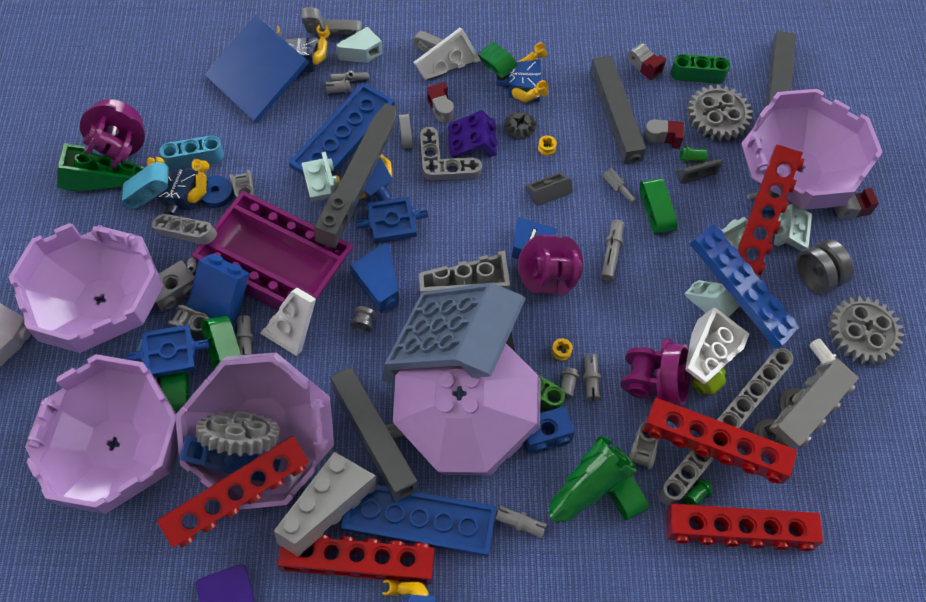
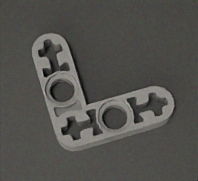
M306 7L301 10L303 25L306 31L311 34H318L316 30L318 24H320L321 32L325 31L327 25L330 34L354 35L362 30V22L358 20H323L320 10L317 8Z
M425 127L421 130L422 172L425 179L429 181L474 179L481 175L482 163L477 158L440 159L437 130L433 127ZM428 135L431 136V143H428ZM431 150L434 151L436 154L432 157L426 156L425 153ZM429 164H433L434 172H430ZM455 166L458 170L456 172H449L447 168Z

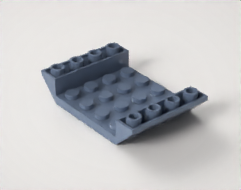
M492 282L422 292L384 364L382 380L384 382H395V375L401 369L460 365L472 378L491 377L525 302V297Z

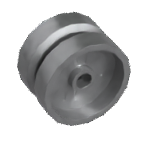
M828 239L822 241L814 247L799 252L796 257V267L800 279L814 294H826L834 290L835 287L850 282L853 278L854 267L851 257L846 249L835 240Z

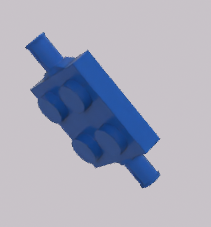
M409 197L367 203L368 219L355 220L357 229L369 227L373 233L374 243L417 236L416 219L428 218L427 209L414 211Z
M189 324L142 332L141 350L126 353V359L132 361L142 360L154 378L196 370L194 360L196 351L210 349L209 340L194 342Z

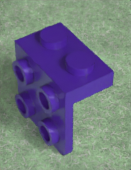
M480 110L448 125L450 155L455 158L478 148H481L489 157L497 155L496 146H498V140L495 136L496 123L494 119L490 118L483 110Z
M238 564L199 578L195 583L200 602H256L244 564Z

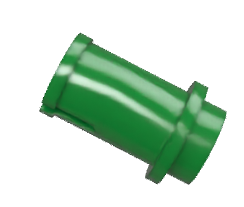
M686 146L680 150V160H683L685 163L688 161L705 162L707 159V149H691L689 146Z
M704 479L696 481L694 488L683 497L684 503L686 505H698L704 498L710 497L713 490L711 483Z

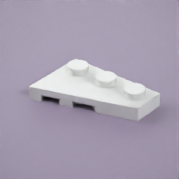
M458 28L413 63L421 76L426 80L447 73L448 70L457 67L461 68L466 64L476 63L481 60L464 30Z
M299 288L294 289L260 334L297 356L302 352L316 299Z

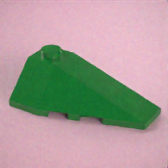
M64 143L58 164L57 188L69 191H86L123 187L124 182L146 167L125 161L123 164L119 162L113 168L110 166L112 160L110 157L93 153V149L89 154L84 153L85 146Z

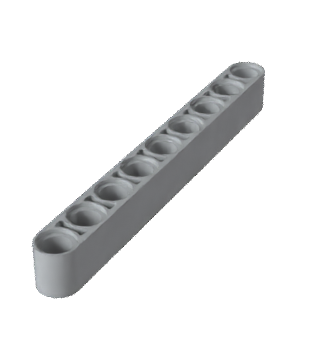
M786 348L776 349L717 420L728 422L731 426L740 428L794 361L793 354ZM764 375H767L771 380L766 379ZM750 390L755 391L758 396L752 394ZM737 406L743 407L745 412L740 411ZM716 439L719 444L718 446H723L722 442ZM692 450L660 489V501L666 506L678 504L715 458L702 456L705 462H701L696 458L698 454ZM681 472L689 473L691 479L684 478ZM670 488L675 490L677 496L673 497L669 495L667 489Z

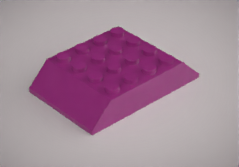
M242 190L214 226V229L217 231L216 238L209 244H200L192 254V257L199 262L200 259L215 254L231 264L239 265L243 270L250 273L245 293L279 311V307L291 291L296 288L317 300L354 246L340 239L336 249L316 242L314 225Z

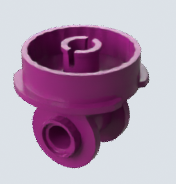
M112 99L99 101L87 109L81 117L80 132L84 138L83 143L86 144L84 153L89 154L94 149L112 158L110 166L113 168L119 162L123 164L128 156L137 153L144 144L145 129L140 114L132 106L122 101Z
M536 235L525 244L518 260L520 279L524 286L535 294L540 292H557L559 295L566 294L576 286L583 271L581 250L575 241L567 236L560 238L555 235Z
M664 339L661 344V351H655L648 347L628 350L625 360L631 365L632 371L630 375L622 377L620 387L634 397L647 398L657 395L659 399L672 404L684 405L688 397L691 374L685 370L689 351L687 345L674 344L671 339ZM654 370H657L656 378H653Z

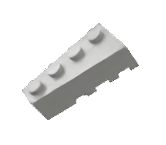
M505 250L497 252L495 256H481L479 260L469 263L462 261L458 262L457 266L450 268L444 266L419 273V295L426 291L491 282L510 290Z
M838 358L816 367L814 370L816 374L809 377L803 384L807 388L802 389L792 398L794 405H788L769 428L788 447H804L812 438L810 434L814 430L820 429L826 423L825 417L829 412L833 413L840 407L841 403L839 401L842 397L848 396L855 389L856 386L854 384L859 377Z
M334 452L275 528L274 535L277 544L299 556L318 540L325 530L332 524L338 523L346 512L351 508L354 509L367 494H371L377 489L376 475Z

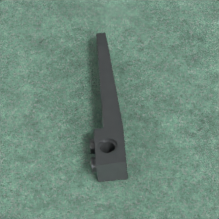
M385 103L373 117L335 193L332 192L314 227L316 242L336 249L393 131L397 114L396 106Z

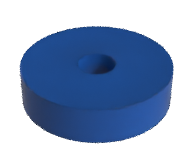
M219 175L207 177L206 194L200 199L201 202L211 208H219L228 204L233 197V188L230 181Z

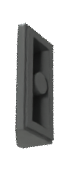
M722 159L705 162L678 170L675 174L680 183L683 184L717 174L723 161Z
M562 172L525 185L527 192L537 206L573 192L571 179Z

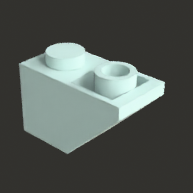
M366 27L336 45L338 59L340 61L368 63L382 54V41Z
M698 280L684 293L689 300L705 313L715 307L729 317L740 306L721 283Z

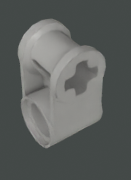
M250 170L238 175L229 174L236 198L242 190L256 197Z
M178 305L177 313L172 321L167 323V326L171 328L189 324L192 338L201 341L204 340L202 329L198 328L204 319L209 318L204 313L192 310L184 305Z
M643 422L635 435L628 457L632 462L646 466L648 470H651L655 461L659 439L647 438L643 435L642 431L645 422Z

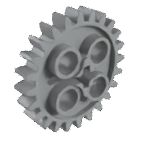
M717 84L716 89H714L712 85H709L708 90L702 87L701 91L696 90L695 95L691 96L686 114L689 115L688 121H693L691 127H698L697 133L704 132L703 137L709 134L711 135V140L716 136L719 141H722L723 137L730 141L731 136L737 139L739 134L743 135L744 131L748 129L753 113L752 110H749L751 104H746L747 98H740L742 93L735 94L734 88L728 91L727 86L721 89L720 85Z
M858 296L855 300L852 297L847 301L843 300L839 306H836L829 317L831 321L828 323V327L832 329L828 334L835 336L831 342L840 344L837 350L844 349L845 357L851 354L853 355V362L860 358L861 364L864 365L869 360L870 364L874 365L877 361L880 364L885 360L889 361L900 350L899 347L903 344L901 339L904 337V334L900 332L903 326L896 325L900 318H893L891 316L894 310L886 311L887 304L879 306L878 299L871 303L870 297L863 301L861 296Z
M225 410V413L216 411L215 415L207 414V417H201V421L197 422L196 438L197 442H202V447L208 446V450L218 449L217 453L226 451L228 455L237 453L239 456H242V453L252 455V452L255 451L261 454L262 449L269 451L270 447L276 446V443L279 441L280 427L277 426V422H273L272 418L266 419V415L257 416V412L250 414L248 410L244 412H239L238 410L229 412Z

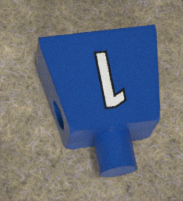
M518 217L512 257L519 259L525 244L536 235L556 236L557 228Z

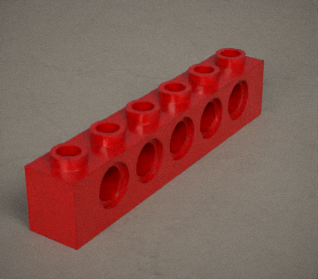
M778 144L774 147L737 247L739 255L752 267L753 272L760 276L766 263L762 262L765 254H770L773 242H770L773 233H778L781 222L778 221L780 213H785L789 203L786 200L788 192L792 193L797 180L793 178L796 171H801L805 160L801 158L803 152ZM784 165L789 169L787 177L778 175L777 168ZM772 186H777L781 189L779 198L771 197L769 190ZM764 207L772 208L774 214L771 219H765L762 216V209ZM758 227L766 231V236L762 240H758L754 236V231ZM750 248H755L758 251V257L753 261L746 257V252Z
M659 398L654 399L643 428L644 432L655 439L668 440L676 447L689 448L700 456L713 457L724 465H734L742 468L745 473L758 474L775 484H783L791 477L797 450ZM667 422L674 423L676 428L669 427ZM690 430L696 431L700 437H694ZM713 439L720 440L723 446H718ZM737 448H742L746 455L739 453ZM761 456L766 457L770 464L763 462Z
M291 436L160 517L156 522L172 548L178 544L182 548L195 540L193 535L200 530L206 533L218 525L216 520L225 515L228 519L240 511L238 506L246 501L250 505L263 497L261 492L270 487L271 490H274L285 483L284 477L291 473L294 477L307 469L305 464L309 461L294 436ZM278 457H283L287 461L286 469L281 472H277L273 468V462ZM256 471H261L265 474V481L261 485H254L250 481L251 475ZM238 485L243 489V495L239 499L229 497L228 490L231 486ZM212 499L217 500L221 505L220 510L214 514L209 513L205 508V504ZM187 514H193L197 517L198 523L196 526L188 528L183 524V517Z
M671 504L666 510L667 539L675 540V543L678 544L700 541L701 545H714L716 542L725 543L727 547H738L740 544H748L750 548L759 549L765 546H774L776 550H788L790 547H796L800 551L810 552L823 543L820 513ZM689 521L696 522L699 530L692 529ZM714 523L721 524L724 532L718 531L714 527ZM739 524L746 526L748 533L742 532ZM764 526L771 528L773 535L766 533ZM789 527L797 532V537L789 532Z
M323 534L308 547L314 549L313 554L308 558L301 557V554L296 556L280 546L277 564L280 571L377 580L388 579L400 582H419L422 584L432 583L434 548H430V545L426 543H415V546H408L401 541H390V544H385L371 538L365 539V542L355 541L354 538L342 536L340 539H330V536ZM330 550H337L339 552L338 557L334 560L326 559V554ZM355 552L364 554V558L360 562H353L351 560V556ZM381 554H386L390 557L386 564H378L376 558ZM406 556L414 558L415 562L412 566L406 567L401 564V560Z

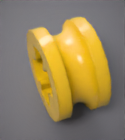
M548 135L541 137L538 145L539 153L544 156L553 155L556 151V139Z
M557 339L553 343L551 350L553 358L558 361L568 360L573 346L567 339ZM559 346L566 349V352L562 353L561 350H558Z

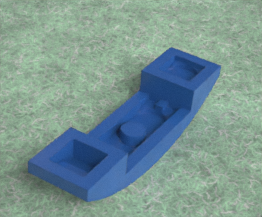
M186 435L179 460L231 474L259 457L260 454L252 453V455H248L247 453H242V456H239L237 453L228 455L226 451L217 453L218 449L208 450V446L202 447V442H197L196 437ZM275 459L273 462V468L277 472L281 462L279 459ZM256 471L251 475L250 479L264 482L265 474L261 471Z

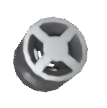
M356 307L354 311L355 318L351 320L350 326L359 332H371L373 328L372 321L376 319L377 313L368 307Z

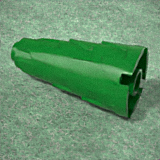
M600 435L595 440V443L579 460L580 464L568 476L567 482L551 499L552 502L548 506L550 510L548 514L556 523L571 521L586 507L592 506L607 492H612L637 471L633 462L618 446L616 448L614 446L609 447L613 441L606 436Z

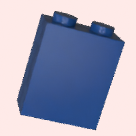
M211 254L200 259L188 307L206 314L208 318L228 316L231 323L234 322L239 316L250 273L243 270L239 265L223 260L219 255Z

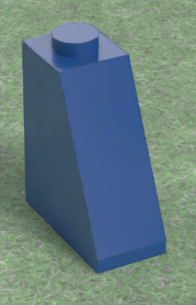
M386 242L350 264L352 276L380 313L386 309H392L399 302L390 247Z

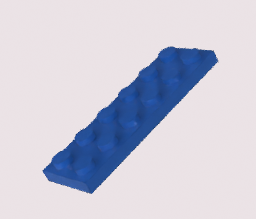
M362 82L289 161V167L304 175L302 163L322 159L321 152H326L327 159L331 158L334 171H331L333 175L360 145L377 112L385 103L395 106V100Z
M713 224L689 244L775 349L782 347L799 326L796 324L795 319L785 311L781 302L767 289V285L753 272L752 267L743 260L738 250L725 238L724 233Z
M376 485L377 489L373 493L367 494L359 505L354 509L351 508L344 514L341 524V531L413 544L426 543L430 547L488 557L497 506L416 492L395 503L386 486Z

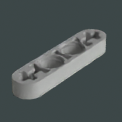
M169 214L157 216L151 224L152 228L161 236L203 245L209 244L217 236V231L209 222Z

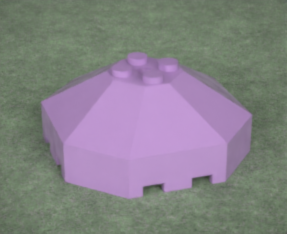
M819 89L777 92L770 104L760 113L754 128L741 143L751 178L760 184L774 147L777 144L803 152L801 158L805 159L802 166L804 169L802 172L796 171L793 178L797 180L792 193L788 192L786 199L804 210L845 206L882 154V149L870 118L863 114L857 117L849 112L851 107L836 99L834 102L822 97L824 92ZM781 165L777 168V173L781 177H787L789 169ZM772 186L770 190L781 195L779 187Z
M68 223L54 229L56 233L44 239L40 235L31 239L9 275L10 283L16 292L15 297L19 309L25 318L26 329L39 342L77 353L86 351L143 325L164 286L143 237L106 228L101 225L94 226L91 232L80 235L75 226ZM102 296H104L106 302H101L100 305H98L97 301L95 300L97 298L100 299Z
M507 344L504 346L491 377L472 378L461 365L401 369L395 375L393 423L439 473L443 475L491 476L507 458L509 459L522 446V443L531 434L540 429L541 380ZM458 387H462V390L467 392L466 396H462L460 401H458L456 396H453V392L458 391Z
M278 353L225 357L175 415L179 456L185 436L196 437L197 422L201 421V417H207V414L215 415L216 411L225 413V410L229 412H234V410L244 412L248 410L250 414L257 412V416L266 415V419L272 418L273 422H277V426L280 427L279 441L276 445L294 436L309 461L305 464L307 469L294 477L292 473L283 478L285 483L274 490H271L270 487L261 492L263 497L250 505L246 501L238 506L239 509L287 505L296 492L314 474L318 463L334 446L330 396ZM262 449V453L260 455L267 452V450ZM283 457L276 458L281 460L278 472L285 470L287 467L286 459ZM180 460V466L187 471H192L201 479L200 482L208 488L230 475ZM250 479L251 483L254 485H261L264 483L261 481ZM233 485L229 488L228 495L232 499H239L243 495V489L238 485Z
M95 354L87 359V364L77 370L72 368L58 376L56 382L63 388L40 403L25 446L30 456L26 463L42 487L41 491L47 500L58 506L107 514L170 474L178 448L176 412L143 362ZM114 438H117L120 446L110 451L111 447L107 445L108 442H113Z

